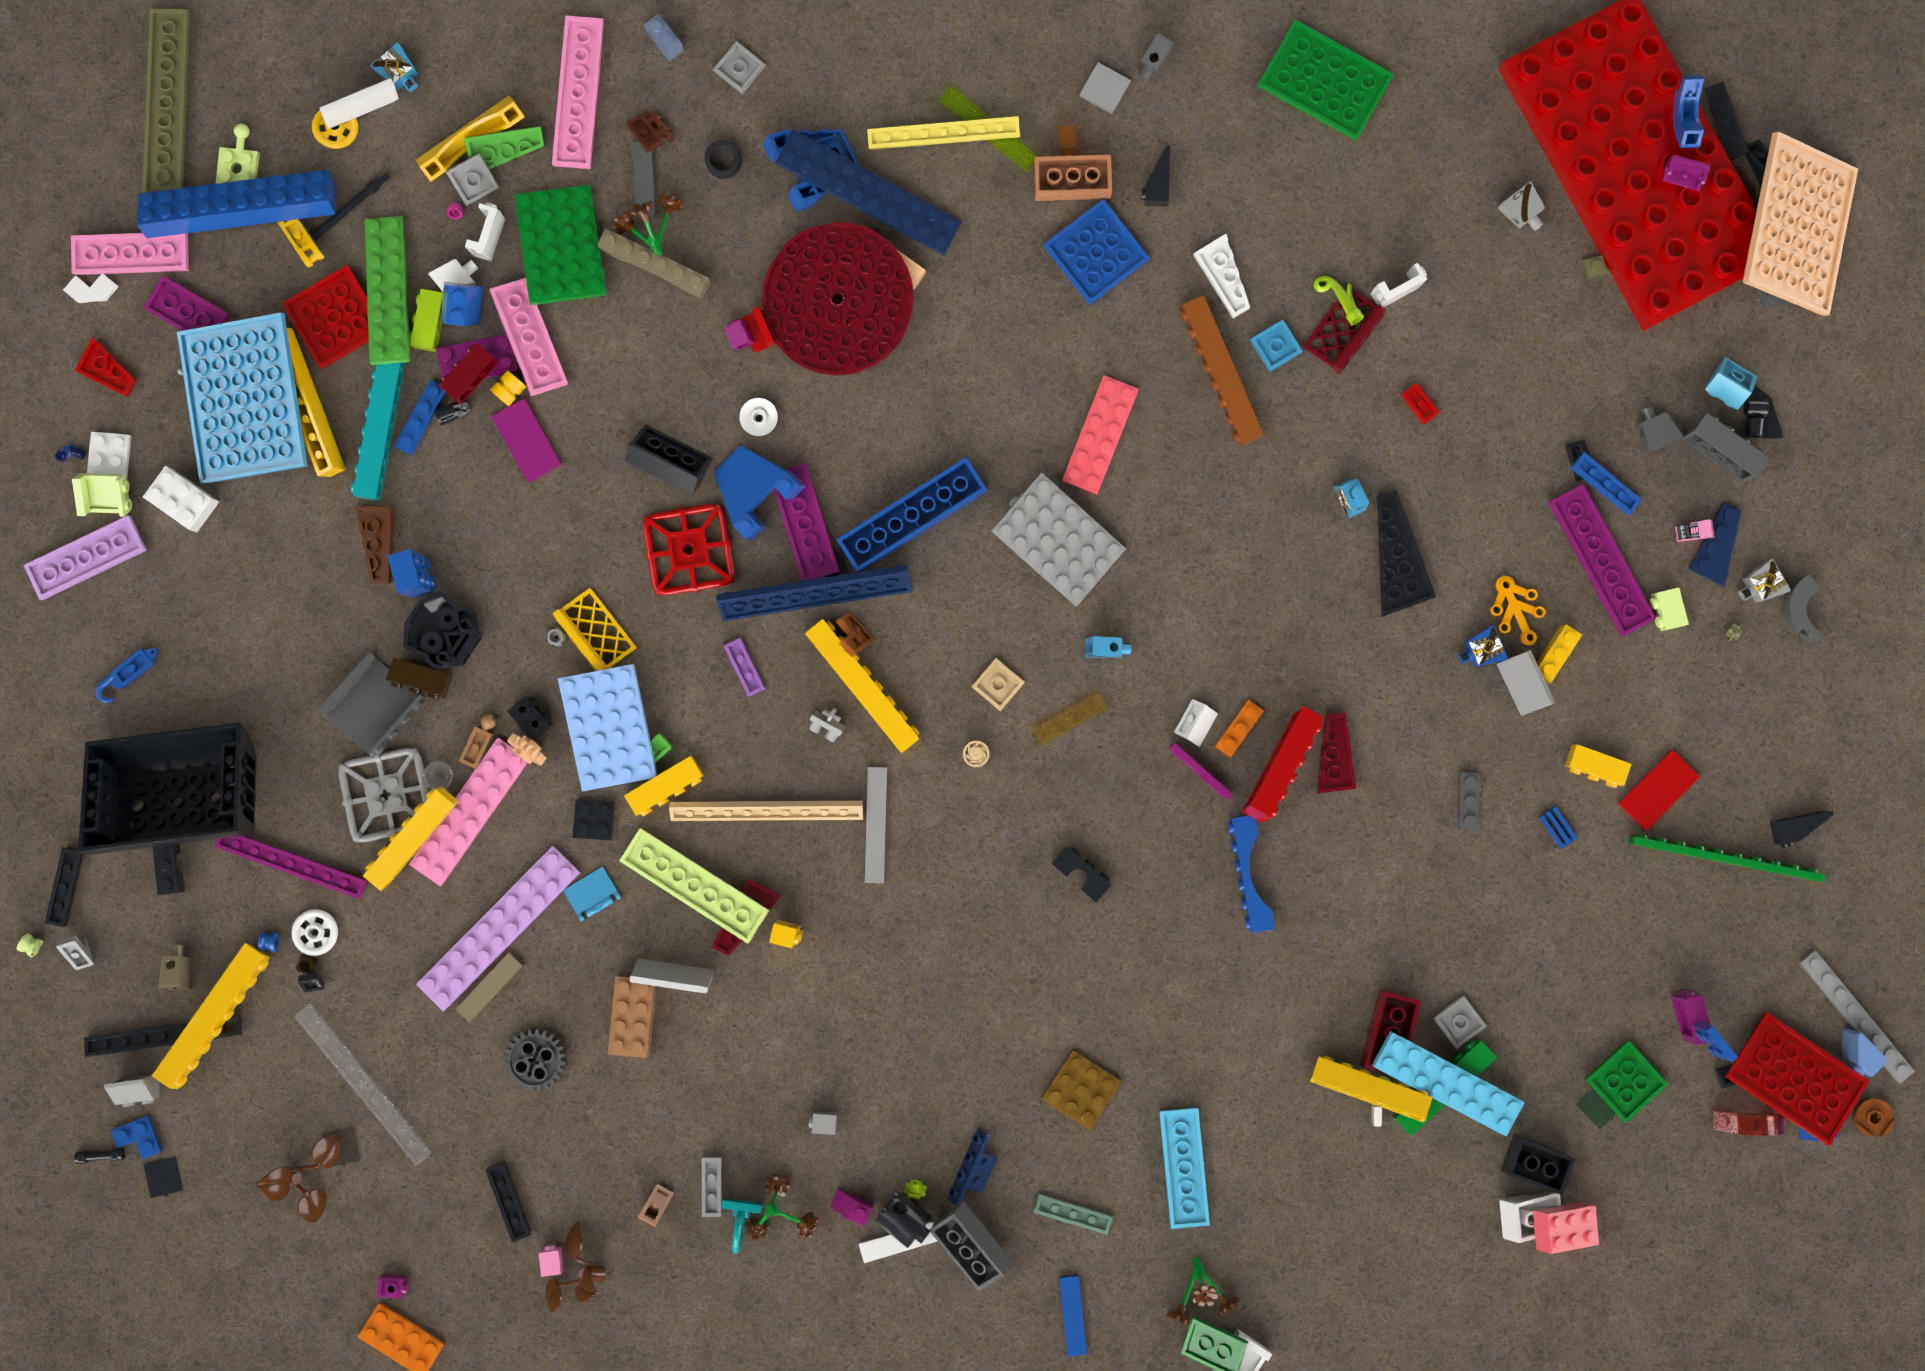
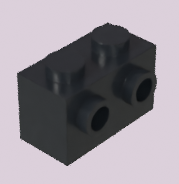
M524 696L507 712L531 740L536 741L553 726L550 723L552 719L546 712L541 713L537 708L540 705L533 697L529 699V697Z

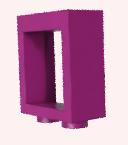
M1688 989L1677 990L1676 995H1672L1671 999L1683 1041L1694 1045L1706 1043L1696 1036V1029L1693 1027L1698 1021L1711 1025L1703 995L1695 993V991H1688Z

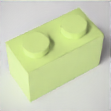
M1679 588L1651 594L1650 605L1652 609H1655L1657 615L1655 624L1660 628V631L1689 625Z

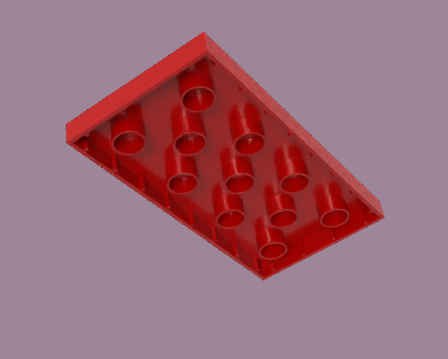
M1620 0L1503 61L1498 68L1500 74L1600 255H1603L1606 266L1643 332L1744 278L1757 208L1700 105H1698V115L1704 129L1700 147L1680 148L1674 131L1673 109L1676 89H1680L1683 75L1641 0ZM1672 155L1711 165L1706 182L1699 191L1661 181L1666 162Z

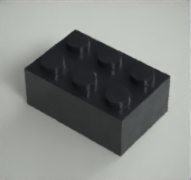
M1514 1134L1501 1171L1511 1177L1563 1195L1576 1158Z

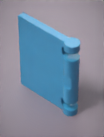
M604 867L599 868L563 890L581 922L585 920L582 915L583 911L590 917L614 903L610 896L613 893L617 900L621 898Z

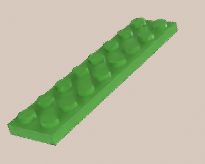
M403 216L365 219L370 364L381 365L410 362Z

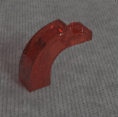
M1714 1110L1713 1130L1738 1135H1781L1785 1133V1117L1776 1112L1737 1113Z

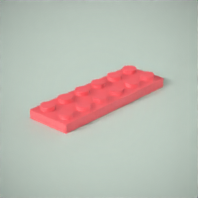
M1103 375L1062 482L1095 495L1098 494L1138 393V388Z

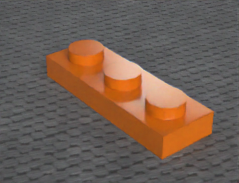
M1247 700L1215 747L1231 758L1264 710L1250 700Z

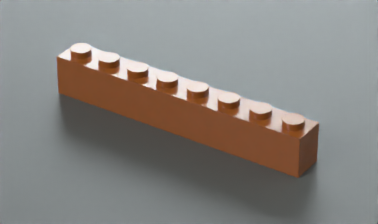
M1204 295L1182 304L1180 316L1183 321L1188 323L1189 328H1187L1189 337L1191 339L1194 338L1197 344L1194 346L1198 356L1203 358V369L1206 374L1209 373L1212 379L1209 381L1212 390H1216L1219 395L1217 401L1220 408L1225 409L1226 415L1224 417L1228 426L1231 425L1234 430L1232 436L1235 443L1239 442L1240 446L1262 438L1264 435Z

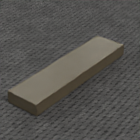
M509 952L455 1010L470 1023L524 965Z

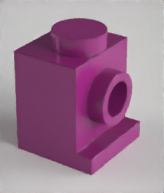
M381 1275L378 1278L376 1298L401 1299L408 1293L409 1282H406L407 1276ZM390 1285L395 1287V1291L390 1290Z

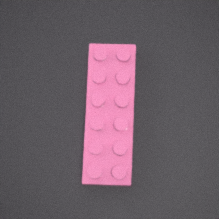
M143 233L71 236L72 274L189 271L188 233L146 239Z
M526 278L491 288L490 294L530 395L534 396L567 385V379L538 306H530Z

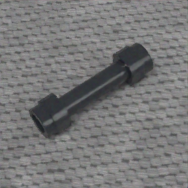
M115 1148L107 1152H76L74 1162L76 1164H85L93 1160H124L125 1154L122 1153H125L124 1148Z

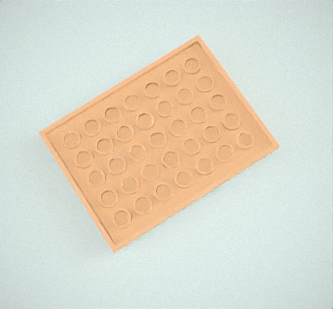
M1772 133L1743 283L1822 316L1830 315L1858 168L1783 133Z

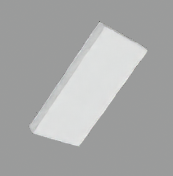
M389 78L326 104L319 109L327 127L332 128L340 123L347 122L390 104L399 98L394 83Z

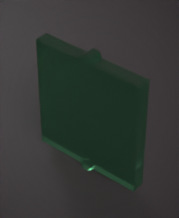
M1592 1089L1590 1092H1586V1095L1576 1105L1601 1129L1609 1120H1613L1615 1113L1596 1091Z

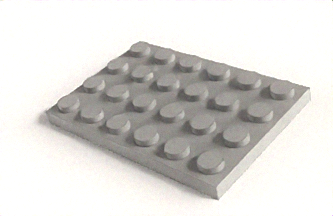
M1040 473L991 530L995 536L1076 607L1126 550L1122 544L1043 473Z

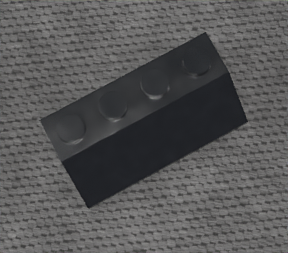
M645 424L629 443L624 461L693 495L700 486L713 458Z

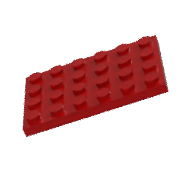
M1767 1012L1763 1014L1737 1055L1738 1058L1734 1060L1725 1075L1726 1078L1827 1146H1831L1870 1082Z

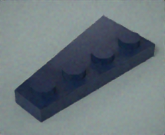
M1722 502L1713 520L1715 538L1703 540L1688 570L1721 587H1725L1742 510Z

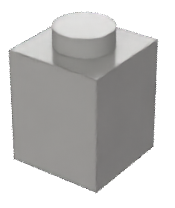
M814 1111L813 1116H809V1128H812V1133L836 1134L837 1112Z

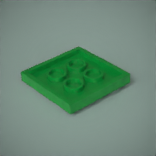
M1628 1040L1584 1078L1624 1123L1633 1118L1668 1086V1083Z

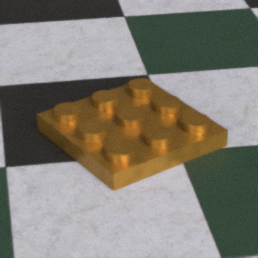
M1072 1049L1041 1099L1091 1131L1121 1084V1081Z

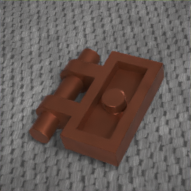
M654 110L649 111V118L647 119L641 114L626 122L628 129L646 153L662 146L661 138H666L668 142L674 140L671 129L665 126L660 114H656ZM652 126H657L658 130L655 131Z

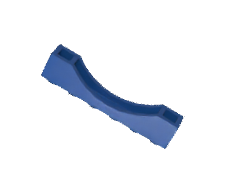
M1249 815L1230 818L1231 822H1228V830L1230 834H1233L1234 841L1231 842L1232 852L1237 855V860L1234 861L1235 870L1240 872L1241 878L1238 880L1239 891H1243L1244 898L1241 899L1242 909L1247 912V918H1244L1245 927L1251 933L1274 930L1272 910L1258 896L1250 876V852L1258 835L1256 819Z

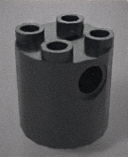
M896 1191L887 1204L888 1208L884 1206L875 1221L877 1225L906 1248H909L915 1239L922 1244L930 1233V1230L925 1226L932 1216L903 1193Z

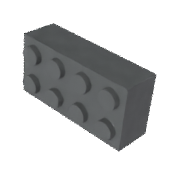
M1706 413L1694 419L1683 434V440L1742 482L1756 478L1770 460L1764 450L1755 448L1747 438L1740 437L1734 433L1735 430L1732 427L1723 425L1713 414Z
M964 1201L940 1216L929 1229L930 1233L978 1291L1004 1276L1013 1264V1261Z

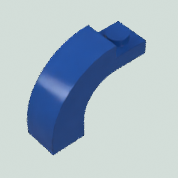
M1703 75L1683 76L1680 89H1676L1673 122L1676 140L1680 148L1700 147L1704 129L1699 120L1698 105L1704 83Z

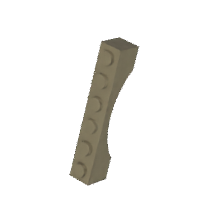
M606 228L597 244L602 252L647 270L702 300L711 284L708 277L662 255L655 256L654 251Z

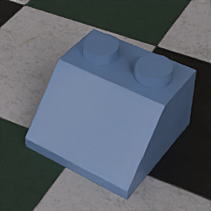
M1847 1028L1842 1030V1058L1847 1062L1845 1065L1862 1076L1873 1077L1889 1060L1861 1032Z

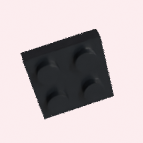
M576 799L573 838L611 841L615 802Z

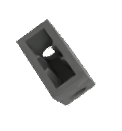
M1157 33L1141 60L1143 68L1138 75L1142 79L1148 81L1152 73L1158 75L1174 51V42ZM1157 53L1159 56L1157 62H1151L1152 57Z
M1652 406L1641 410L1645 421L1638 424L1637 429L1645 455L1683 438L1682 433L1667 412L1656 416Z

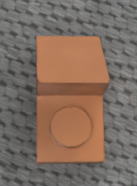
M657 1184L638 1218L656 1227L674 1193Z

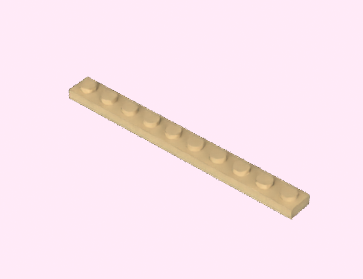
M863 801L670 802L669 811L671 821L863 820Z

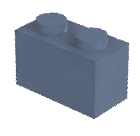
M659 14L644 24L646 33L669 62L684 51L680 40Z

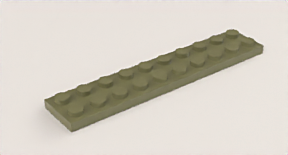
M150 8L142 193L183 188L190 11L188 9Z

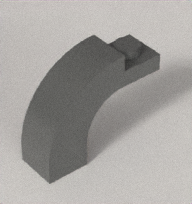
M1810 574L1800 576L1789 587L1791 591L1785 595L1783 615L1786 625L1792 634L1801 632L1800 636L1805 642L1816 643L1823 636L1809 621L1806 614V606L1809 599L1821 587Z

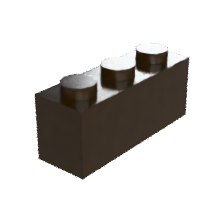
M393 657L386 680L391 683L390 686L402 689V686L410 688L409 692L418 695L424 692L428 694L427 697L439 700V698H446L452 676Z

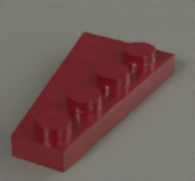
M1346 713L1325 715L1317 794L1356 789Z
M747 878L740 891L768 910L782 897ZM722 927L712 948L730 956L743 940Z

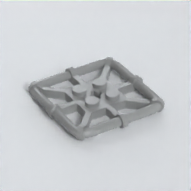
M416 747L401 748L383 752L374 757L369 755L340 763L338 766L339 780L344 800L342 806H345L353 841L356 843L370 842L392 837L396 832L399 833L403 827L396 828L393 813L406 811L412 816L415 815L414 809L408 805L406 793L420 790L423 804L426 802V795L429 793L428 788L430 787L429 783L426 782L422 757L418 752L419 749ZM408 755L397 773L385 775L382 760ZM414 759L419 785L405 788L403 774ZM376 762L379 777L366 779L350 767ZM346 773L364 784L366 797L351 800ZM385 789L391 793L387 801L381 797ZM367 802L370 815L358 831L353 805ZM387 815L389 830L364 835L375 817Z

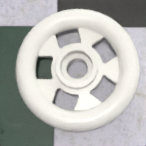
M319 909L303 912L297 917L292 926V939L295 946L307 955L317 956L328 952L334 946L338 937V927L335 919L329 913ZM316 917L324 919L322 925L315 923ZM305 920L310 923L306 929L301 927ZM325 928L330 929V937H324ZM313 929H317V930H318V935H317V936H314V935H313V933H312ZM304 934L306 938L309 940V942H307L306 944H304L300 938ZM321 940L323 946L315 948L314 942Z

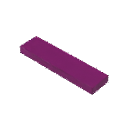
M1176 743L1169 747V750L1220 796L1224 799H1229L1233 795Z

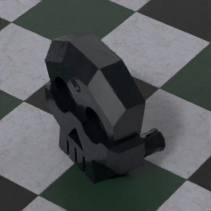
M437 592L420 600L404 623L403 648L424 656L425 662L437 670L464 666L483 637L478 626V614L466 606H459L444 592ZM448 615L452 617L450 622L446 621ZM452 637H459L457 642L454 644ZM432 639L436 642L434 646L430 645Z

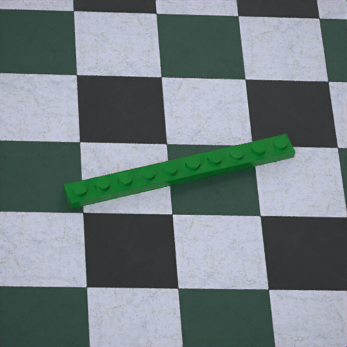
M1636 834V837L1630 836L1628 844L1817 882L1825 881V874L1818 873V869L1806 868V871L1799 870L1800 866L1787 864V867L1780 866L1781 862L1769 860L1768 863L1761 862L1762 858L1750 856L1749 859H1744L1743 854L1731 852L1729 856L1724 855L1723 850L1712 849V852L1705 851L1703 846L1693 845V848H1689L1683 842L1674 841V844H1669L1667 839L1655 837V841L1649 840L1648 835Z

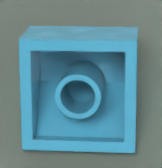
M1724 357L1708 381L1705 390L1711 396L1724 401L1727 406L1738 410L1751 395L1758 376L1729 358Z

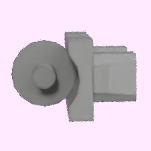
M833 708L831 712L824 709L822 713L816 710L809 719L811 720L809 730L819 733L821 728L824 727L828 730L825 738L831 742H834L844 732L846 726L839 723L841 717L835 715L837 712L836 708Z

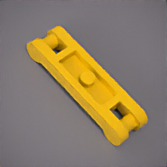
M299 219L277 222L308 268L313 266L316 260L324 258V255ZM312 250L313 254L307 256V253H309Z

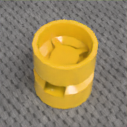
M507 370L501 376V382H496L490 391L507 406H510L516 399L515 395H520L526 386Z

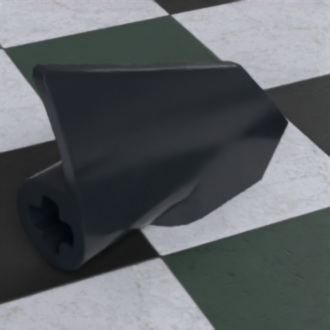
M1755 385L1751 395L1744 402V416H1746L1745 437L1783 438L1784 436L1771 397Z

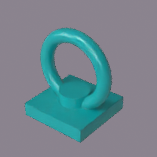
M728 1198L722 1200L721 1208L733 1210L732 1216L736 1217L732 1238V1252L734 1254L740 1252L746 1218H750L751 1212L759 1214L763 1212L764 1203Z

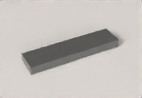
M632 142L636 204L641 206L644 202L652 201V209L647 214L649 218H655L653 150L646 153L639 142Z

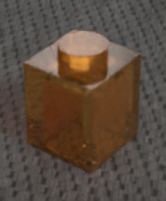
M1076 125L1057 126L1058 154L1073 156L1074 153H1077L1078 138Z

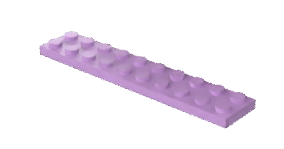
M552 846L416 985L442 1011H445L581 872L556 847Z

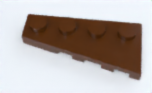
M355 507L359 517V530H361L363 537L362 545L367 556L366 564L370 583H392V571L387 555L393 554L394 507Z

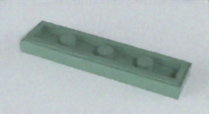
M1041 1193L1038 1194L1033 1213L1106 1235L1109 1233L1113 1219L1111 1214Z

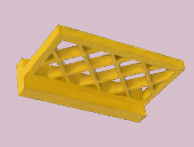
M591 588L560 610L558 609L552 613L553 617L595 671L613 667L637 649ZM588 594L594 599L593 607L582 606L583 598ZM571 607L579 608L578 618L569 617L565 611ZM581 609L593 610L591 620L580 619ZM595 610L603 611L606 614L605 622L594 621ZM580 622L591 623L589 633H583L579 630ZM593 624L604 625L603 635L592 634ZM607 625L617 628V637L605 636ZM591 637L602 638L601 648L591 646ZM605 639L616 640L615 650L603 649ZM618 640L627 641L631 647L625 652L617 651ZM603 652L614 653L613 661L606 665L602 660Z

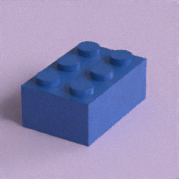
M411 549L387 555L397 593L410 598H416L435 592L436 582L429 573L431 564L428 557L425 558V555Z

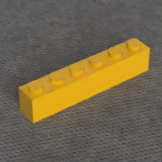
M443 787L436 790L433 788L426 795V802L424 804L420 803L413 811L415 815L412 818L408 817L401 825L403 829L399 833L393 834L389 839L391 841L389 846H384L377 853L378 859L376 861L372 860L366 866L367 872L363 877L380 891L392 882L458 804L459 801Z
M1328 1056L1318 1057L1310 1082L1421 1122L1426 1120L1432 1097L1428 1096V1092L1409 1089L1410 1086L1400 1082L1397 1085L1390 1082V1079L1387 1077L1379 1076L1378 1078L1372 1076L1370 1071L1360 1069V1071L1355 1070L1352 1065L1344 1062L1341 1064L1336 1063L1333 1058Z

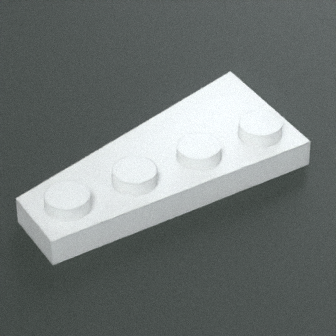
M1227 234L1195 252L1193 256L1231 317L1234 319L1249 310L1250 305L1239 277L1238 268L1233 259L1234 256L1228 243Z

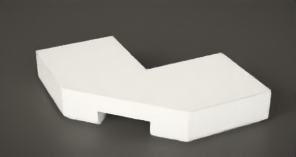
M102 273L91 287L75 276L63 290L78 303L107 301L119 286Z

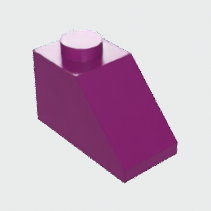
M838 1189L830 1207L846 1219L865 1227L874 1204Z

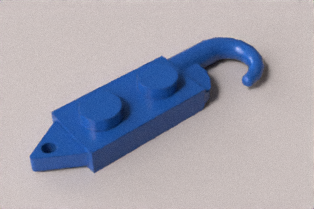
M140 649L110 672L111 674L96 686L95 694L98 700L104 703L112 702L115 698H105L102 695L103 689L109 684L118 689L126 688L155 665L154 661L159 649Z

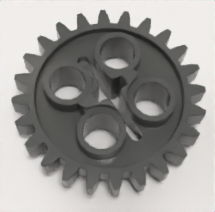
M531 1028L528 1030V1035L525 1031H522L521 1037L518 1035L514 1036L516 1042L510 1041L508 1043L512 1048L505 1049V1052L509 1054L503 1057L504 1060L508 1061L507 1064L503 1065V1067L509 1068L506 1075L512 1074L513 1077L510 1079V1082L517 1080L516 1087L522 1084L523 1091L530 1087V1092H534L537 1087L538 1092H541L543 1086L547 1090L550 1088L549 1082L555 1085L557 1083L555 1078H562L559 1072H565L566 1070L562 1065L567 1064V1061L562 1060V1058L567 1053H561L565 1046H558L561 1039L554 1041V1033L547 1036L548 1030L541 1034L540 1028L536 1029L535 1033ZM526 1043L533 1045L534 1050L532 1053L526 1050ZM539 1044H542V1048L536 1059L539 1062L534 1065L532 1075L530 1077L528 1076V1074L534 1063V1061L531 1058L536 1056ZM544 1050L551 1051V1059L544 1057ZM520 1061L526 1063V1071H522L519 1068ZM538 1068L544 1069V1077L537 1075Z

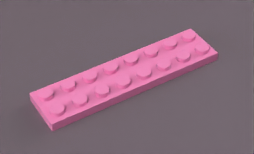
M565 16L552 165L556 167L591 169L605 22L602 18Z
M500 738L496 739L479 763L477 769H475L456 796V799L459 801L458 804L425 841L409 863L410 866L439 886H442L527 765L526 761L511 751L513 747Z

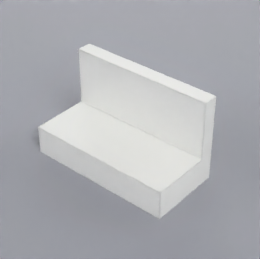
M1192 699L1174 733L1200 747L1218 713L1207 705Z

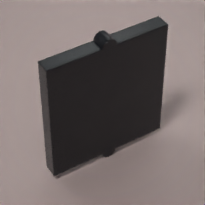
M176 1157L166 1160L158 1159L157 1162L144 1164L150 1198L162 1195L167 1197L171 1193L183 1191Z

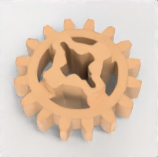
M512 733L507 740L514 747L511 751L529 764L533 761L541 766L547 759L540 752L542 748L525 735L520 738Z

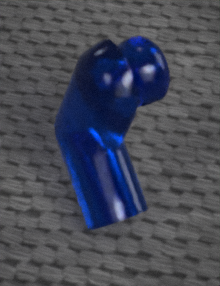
M67 445L55 453V459L60 462L72 457L83 460L86 451L72 445Z

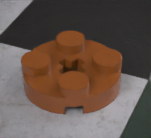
M1868 1097L1861 1100L1854 1108L1852 1120L1858 1131L1869 1137L1884 1136L1894 1126L1893 1110L1887 1102L1881 1099ZM1876 1112L1875 1117L1877 1121H1870V1115Z

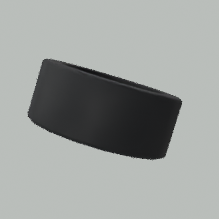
M718 140L707 147L705 163L708 171L714 177L728 179L739 171L741 156L738 148L732 142ZM727 149L733 154L734 163L729 169L719 170L713 166L712 157L717 150Z

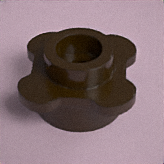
M302 954L296 970L307 974L315 973L314 969L319 961L316 957L311 958L307 954Z

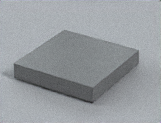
M736 41L713 68V71L743 94L765 68L766 64Z
M1098 62L1079 96L1113 114L1131 80Z
M479 153L446 171L466 206L499 188Z
M1461 995L1432 1017L1455 1049H1458L1487 1027L1464 995Z

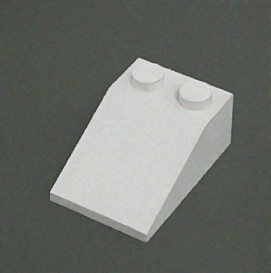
M1549 1192L1500 1199L1503 1239L1517 1243L1535 1239L1533 1210L1561 1205L1560 1194Z

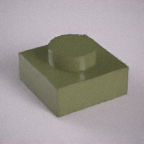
M1603 255L1583 261L1587 279L1607 274Z

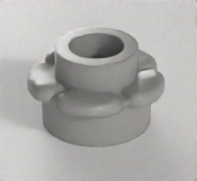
M561 628L551 629L548 632L547 640L551 645L558 647L566 641V634L563 633L564 631Z

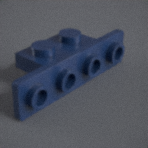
M979 1127L973 1135L970 1147L965 1153L963 1163L949 1190L947 1199L956 1206L961 1203L966 1189L979 1193L983 1192L997 1161L996 1156L984 1152L990 1134Z

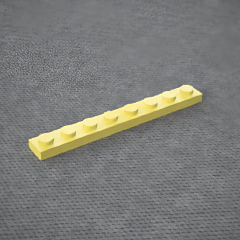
M1019 116L867 129L869 150L1020 137Z

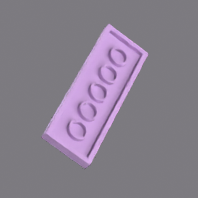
M128 515L25 564L24 567L39 600H44L147 551L132 517Z

